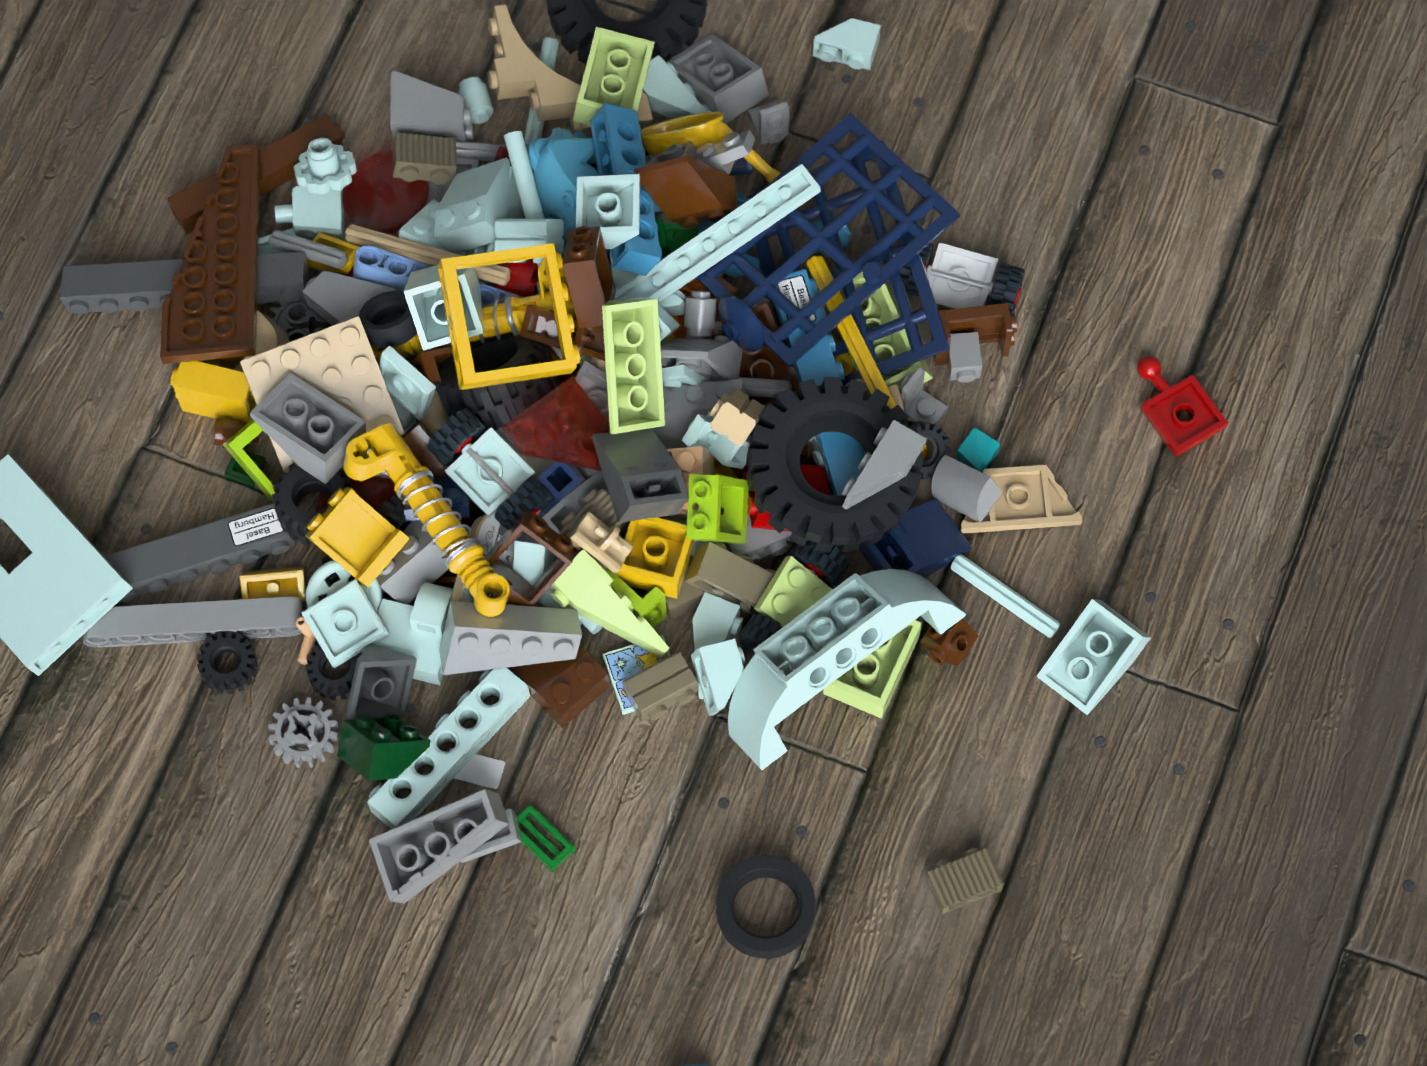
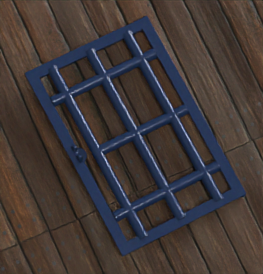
M851 113L760 192L801 164L807 169L825 154L831 162L813 177L818 185L821 187L841 169L864 193L821 230L797 208L786 216L811 239L767 278L743 254L785 217L696 277L720 301L726 296L733 295L716 278L731 264H734L756 285L742 299L744 303L751 308L767 295L790 318L775 332L772 333L761 321L760 323L764 332V344L789 368L960 217L958 211ZM849 132L857 137L842 152H839L834 147ZM865 147H868L890 168L875 183L850 162ZM899 177L924 199L908 214L883 192ZM874 200L898 223L853 261L830 238ZM934 208L941 216L924 230L917 222ZM907 231L915 238L882 268L877 262H873ZM821 248L844 271L799 309L775 286L817 249ZM863 271L865 283L819 324L815 325L809 317ZM800 327L807 334L789 349L782 341Z
M865 147L850 161L869 179L870 177L865 162L876 158L881 177L890 170L868 147ZM827 164L819 166L808 172L812 177H814ZM896 180L886 189V193L907 214ZM822 185L820 187L821 192L814 196L816 205L800 212L809 220L820 217L823 227H825L834 219L832 211L851 204L864 191L858 187L828 200ZM757 192V193H755V194H753V195H750V196H748L747 198L751 199V198H753L755 195H757L759 192ZM873 200L866 208L876 240L878 241L887 233L879 205ZM785 217L755 244L766 278L776 270L767 238L778 235L785 261L795 253L788 229L797 225L788 217ZM907 231L901 236L902 243L890 246L873 262H877L879 265L884 263L885 265L915 238ZM837 232L830 240L844 252ZM920 253L909 261V265L923 305L922 309L912 312L900 271H898L889 281L901 315L900 318L868 330L861 305L851 313L882 376L951 349ZM836 262V270L830 272L833 279L844 271ZM800 265L792 272L800 271ZM853 279L843 287L846 299L856 291ZM927 320L934 341L923 345L916 324ZM905 329L911 350L878 362L872 342ZM844 340L835 343L836 351L832 353L836 357L849 351ZM859 371L846 375L845 379L841 380L842 385L845 386L851 379H862Z

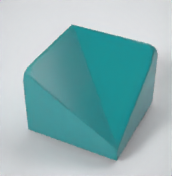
M974 427L958 448L956 460L983 473V470L988 468L999 453L1000 443Z

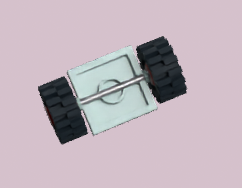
M468 408L458 411L455 416L452 415L449 421L444 422L441 428L434 433L435 436L430 438L426 447L445 467L449 465L445 473L489 518L496 513L494 518L506 530L515 523L525 510H528L533 515L541 516L542 512L552 502L554 496L534 478L536 475L534 470L492 428L485 432L486 426Z

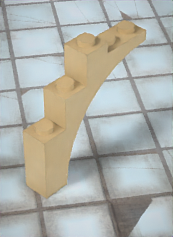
M494 6L493 18L488 19L490 35L496 37L497 44H494L495 59L492 71H488L490 88L496 91L497 100L529 96L531 110H536L538 121L570 118L573 132L581 130L586 138L592 137L590 125L573 121L581 85L556 73L540 61L521 39L512 23L507 6ZM647 93L642 94L637 112L641 129L651 126L653 121Z

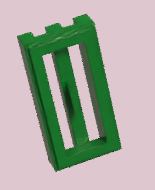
M531 804L516 816L518 825L521 824L555 857L551 860L519 829L522 839L521 843L552 873L560 863L563 864L567 857L576 851V847ZM530 815L565 849L560 852L526 817Z

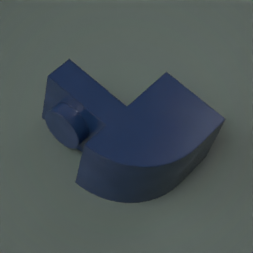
M565 455L560 456L537 477L538 481L554 496L552 502L542 512L543 514L540 517L546 515L585 481L583 475Z

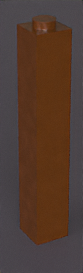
M326 114L260 149L259 196L296 177L294 166L300 163L299 156L308 150V145L311 141L317 138H327L332 144L343 147L342 140L345 139V135L337 122L333 124ZM217 172L167 198L173 215L186 235L193 232L198 217L203 215L208 193H212L217 181Z

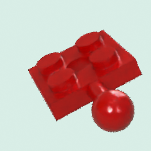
M1151 355L1144 356L1137 363V372L1141 378L1151 380L1160 394L1141 404L1140 409L1175 457L1227 428L1228 421L1194 375L1170 387L1161 374L1162 367L1160 361ZM1186 410L1191 413L1193 419L1188 422L1180 421L1176 417V412Z

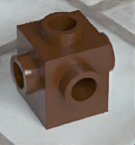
M962 618L942 634L930 625L920 643L929 651L927 655L935 663L958 666L967 656L969 649L979 636Z

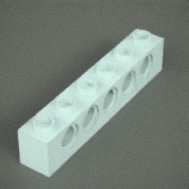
M507 668L486 670L479 679V685L472 692L468 690L460 697L457 702L458 707L450 715L446 713L439 719L435 726L436 730L428 737L431 740L430 747L397 779H389L384 785L380 783L372 790L369 795L370 800L368 801L370 811L391 829L415 820L530 697L528 685ZM491 695L499 698L498 702L494 705L483 703V700ZM469 718L478 721L472 728L461 726L462 722ZM447 741L456 744L454 749L448 752L439 749L441 744ZM423 765L434 767L433 771L428 775L417 773L418 769ZM401 788L411 790V794L407 798L399 799L395 797L396 792Z

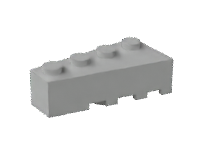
M484 789L369 839L389 901L405 904L506 827L509 821L499 793Z

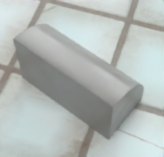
M947 455L942 457L933 474L931 489L934 499L980 523L1002 494L990 476Z

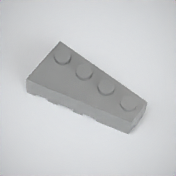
M450 601L439 648L443 675L576 659L582 637L577 609L506 605L500 615L486 617L475 609L474 602Z

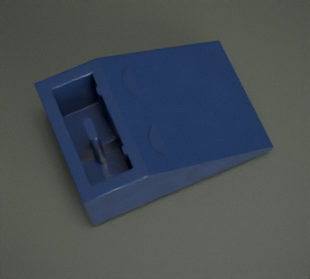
M934 499L909 509L906 515H903L900 524L890 534L887 531L884 532L880 541L868 547L865 542H861L858 549L874 571L888 569L906 570L927 578L952 562L959 554L963 555L971 550L972 546L938 500Z

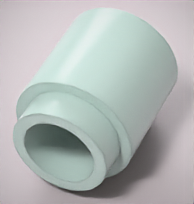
M470 77L461 81L458 94L463 96L465 107H470L471 122L475 124L486 122L494 112L486 84L478 77Z

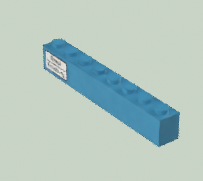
M806 269L790 273L775 286L799 309L818 294L815 279H809ZM774 303L780 325H783L790 317ZM823 306L809 317L815 325L819 324L826 317ZM798 327L785 339L787 347L789 349L793 347L807 333ZM831 333L827 334L793 364L798 383L814 379L816 386L822 385L824 377H840V382L845 379L841 362H835L832 352L836 351V347ZM840 432L820 433L815 437L833 495H843L842 492L850 478L853 477L857 480L862 471L858 469V466L866 452L858 441L847 434Z

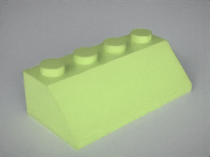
M863 272L853 279L856 290L865 283ZM889 280L861 304L868 330L901 317ZM842 288V289L840 290V293H841V295H842V297H843V299H844V301H845L846 298H845L844 291H843V288ZM905 329L872 342L878 362L911 350ZM851 357V360H852V362H853V364H854V367H855L856 371H858V369H857V367H856V365H855V363H854V361H853V359H852V357ZM925 359L882 376L887 387L896 384L900 388L907 374H914L921 367L925 370L924 383L933 379Z
M633 297L608 301L602 305L610 434L665 426L658 299Z

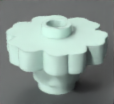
M317 138L311 141L308 145V150L299 156L300 163L294 166L298 185L301 187L307 186L309 193L326 194L330 189L342 190L352 182L351 175L357 172L353 153L344 151L341 145H334L327 138Z

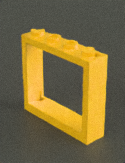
M554 243L440 260L437 269L459 390L571 374L577 368L576 364L580 363L578 346L572 343L571 333L574 332V322L572 315L567 314L565 302H568V290L566 283H561L559 271H562L563 268L560 252H555ZM544 257L562 360L475 373L456 270Z

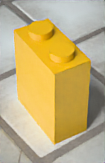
M199 361L180 362L179 368H174L171 375V385H173L182 411L218 420L227 418L246 423L252 420L250 412L256 407L244 372Z

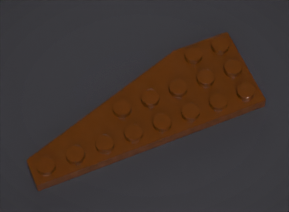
M258 144L228 147L216 174L217 181L213 191L208 193L203 215L198 217L184 251V260L179 272L175 273L169 296L165 297L162 304L160 358L163 364L256 355L260 149Z

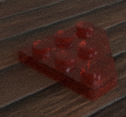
M572 376L508 422L501 430L522 455L602 471L592 435L610 432V423Z

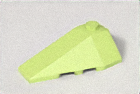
M583 549L573 559L570 566L550 586V589L553 591L551 593L553 599L561 607L564 608L567 605L569 609H577V613L582 617L662 658L669 650L667 644L646 619L640 615L637 617L633 615L632 602L626 595H621L618 592L615 593L612 590L610 584L613 581L612 578Z

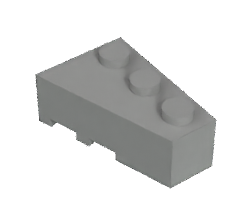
M420 520L411 521L403 533L410 539L376 578L380 587L396 602L407 605L417 597L424 582L432 584L448 570L447 566H445L447 558H440L442 551L437 545H431L433 538L428 531H422L423 524Z

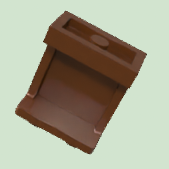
M1008 303L939 311L949 345L951 334L978 332L980 344L999 342L1002 357H1007L1010 346L1015 344L1014 332H1017V321L1015 314H1010ZM949 350L934 355L935 366L948 363Z

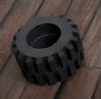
M293 463L288 466L290 472L286 473L283 471L279 475L281 483L275 482L273 488L275 494H272V500L283 531L285 533L288 532L289 537L294 541L300 538L301 544L308 545L309 541H311L305 536L309 531L307 528L308 523L316 514L320 513L323 515L331 505L328 504L324 509L317 512H304L297 508L300 500L312 492H323L332 496L339 488L344 490L346 487H352L348 476L345 477L342 469L325 484L299 466L296 467Z

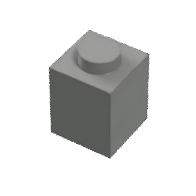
M978 332L951 334V349H949L947 363L950 381L958 380L961 383H968L979 379L982 371V358Z

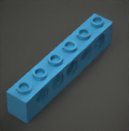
M604 103L590 120L599 176L634 174V169L646 166L645 150L642 145L641 127L638 122L637 111ZM641 183L640 232L637 236L611 249L615 269L646 276L662 259V249L659 245L658 225L655 221L653 209L654 202Z

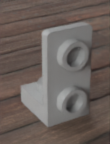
M776 101L748 110V117L760 145L777 143L789 136V106L787 102L777 104Z
M919 367L914 374H907L900 385L904 412L908 416V421L918 422L919 420L937 425L947 413L948 407L923 391L925 370Z

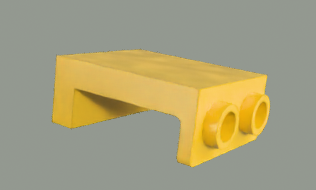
M346 487L344 490L339 488L328 500L327 503L331 506L323 515L320 513L316 514L308 523L307 528L309 531L305 536L362 585L369 587L410 538L375 511L352 488Z

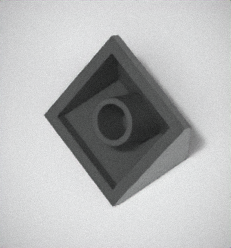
M371 643L357 659L345 717L349 720L356 719L360 715L373 718H384L386 714L405 716L417 659L412 655Z

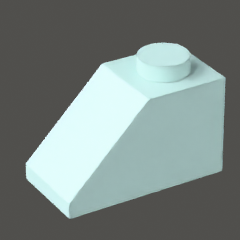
M735 639L700 647L691 654L709 716L715 715L725 707L744 670V653L740 647H737Z

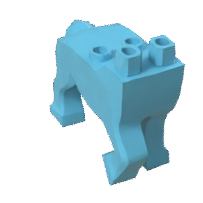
M556 127L552 129V134L549 138L535 139L526 146L544 218L562 219L564 221V235L562 239L564 240L565 253L569 230L576 229L577 177L599 176L595 168L590 166L592 163H597L593 138H586L581 130L571 135L570 131ZM653 200L654 212H660L661 209ZM606 249L607 255L610 253L611 249Z

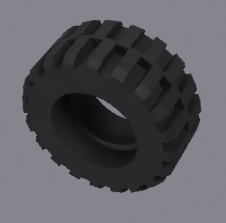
M513 333L500 335V340L497 339V336L484 339V344L481 343V340L470 342L475 373L554 361L547 344L519 335L514 336ZM451 355L439 365L438 372L441 381L435 386L449 418L452 415L455 416L458 411L468 408L486 426L485 431H488L490 428L497 431V429L502 427L508 428L513 426V423L520 420L522 422L528 419L532 413L540 411L545 403H549L553 399V394H556L560 375L459 390L454 357Z

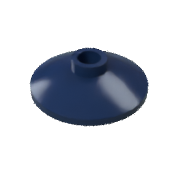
M726 296L721 299L718 304V315L726 337L747 351L755 352L759 350L764 344V332L755 313L737 297Z

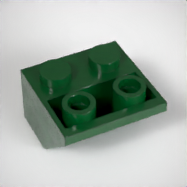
M386 714L384 718L360 715L356 719L342 721L337 756L367 780L397 779L430 747L431 740L420 733L418 728L405 722L400 715Z

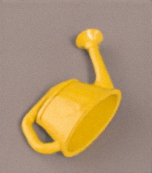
M714 111L682 116L641 129L643 149L649 155L654 154L656 156L665 152L668 147L676 143L682 145L692 141L696 149L706 143L715 144L734 131L722 122L724 114ZM751 149L749 155L743 157L764 175L769 183L782 173L773 169L753 149Z

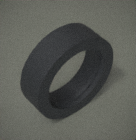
M759 855L741 861L725 875L718 889L716 907L720 930L735 949L751 957L772 959L794 951L808 937L815 918V893L810 880L797 865L778 856ZM772 878L786 884L795 894L799 907L798 914L793 924L784 932L774 936L755 935L744 929L736 919L733 910L735 897L744 885L755 879Z

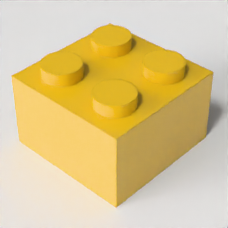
M658 517L630 521L624 540L633 549L625 558L621 569L616 572V575L628 586L646 591H651L657 586L665 596L677 599L695 540L686 539L687 525Z

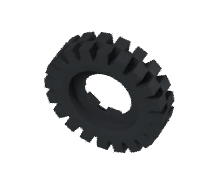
M547 0L552 29L556 37H561V45L570 54L577 50L578 60L587 64L596 27L654 41L651 60L658 55L662 59L664 56H667L669 59L684 51L683 44L691 47L698 37V27H703L706 17L707 0H658L655 8L648 15L635 21H618L608 17L599 9L595 0Z
M824 377L822 385L816 386L814 379L798 384L795 392L788 388L777 396L774 405L769 403L761 414L758 425L755 427L746 459V466L749 467L746 475L749 491H755L756 493L753 502L760 514L768 512L771 515L768 523L778 533H781L786 528L792 532L789 540L803 547L806 541L810 540L815 542L814 550L831 552L833 545H840L841 552L857 550L861 542H865L868 547L880 541L884 532L887 531L890 534L900 524L903 515H906L919 488L922 477L919 472L923 466L922 451L906 477L847 510L842 507L846 499L845 495L833 496L824 494L813 488L804 478L800 467V455L804 445L814 436L824 432L844 433L858 441L866 453L873 454L877 448V445L873 444L882 427L888 429L893 420L905 426L908 416L899 405L892 409L889 408L887 402L890 397L877 388L872 395L865 393L866 383L851 379L848 387L841 386L840 377ZM914 426L908 427L909 429L916 432Z

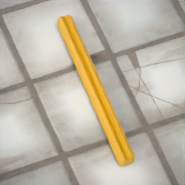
M815 255L806 262V266L812 278L815 279L819 292L834 280L822 256ZM840 291L825 303L830 313L844 301ZM850 314L837 325V328L864 383H866L870 395L873 394L876 388L890 397L887 406L892 409L896 406V403Z

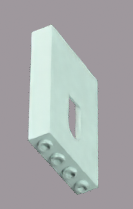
M8 454L0 460V519L6 522L33 553L10 574L0 565V638L28 669L39 676L131 591L133 587L23 467Z

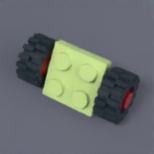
M810 540L806 541L804 547L796 543L789 556L784 558L755 605L754 609L760 614H753L738 638L741 641V645L747 647L746 650L749 653L755 654L753 649L833 590L831 588H836L850 565L844 553L838 552L839 549L835 546L832 547L831 552L814 550L815 542Z

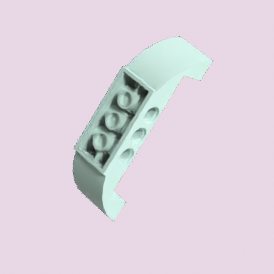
M896 569L873 571L861 576L854 573L753 649L755 655L743 670L730 701L728 714L729 736L763 770L787 752L786 747L774 728L775 725L919 616L926 620L937 632L942 634L965 617L966 614L931 582L918 574Z

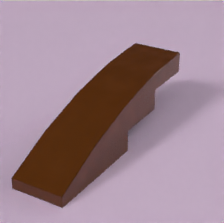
M527 305L519 336L560 349L554 311ZM572 316L574 332L571 333L573 345L578 346L579 354L582 353L605 361L603 325L579 328L576 316Z

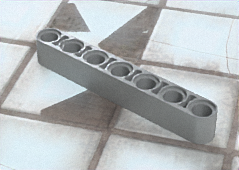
M273 597L112 607L83 634V644L89 647H116L203 642L210 636L213 640L216 639V633L219 632L223 636H227V631L233 632L235 637L237 634H240L244 639L297 636L302 634L295 622L299 617L303 616L301 613L303 612V601L297 597Z

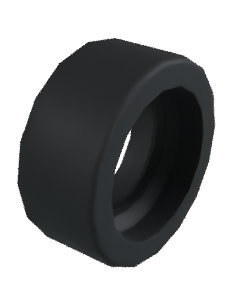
M394 290L378 294L368 300L359 311V317L369 343L375 347H397L408 342L417 334L404 291ZM403 314L398 320L390 324L377 325L379 321L387 316Z

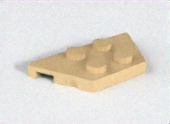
M1047 465L984 469L983 473L992 478L1002 494L981 523L965 516L960 530L962 534L1073 526L1082 524V515L1079 511H1075L1067 499L1068 495L1062 486L1055 482L1054 475Z

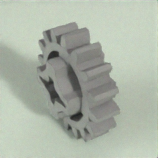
M307 697L305 704H300L298 698H294L293 707H289L285 703L282 704L284 713L274 712L273 717L277 723L268 725L269 731L273 733V735L268 737L271 745H276L273 748L275 755L283 754L282 759L285 764L294 759L296 768H300L303 761H307L310 768L314 765L313 759L318 758L321 762L326 761L323 753L325 751L329 753L335 751L330 742L339 741L338 734L334 732L339 729L337 720H332L334 717L332 710L329 709L324 712L325 706L321 701L316 706H313V702L309 697ZM289 723L288 731L284 733L283 737V730L286 724ZM297 725L301 728V730L303 729L305 732H309L310 740L303 734L298 733L299 730L297 728ZM324 732L323 739L319 743V735Z

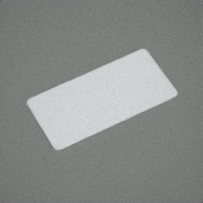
M476 754L454 779L497 789L505 762Z

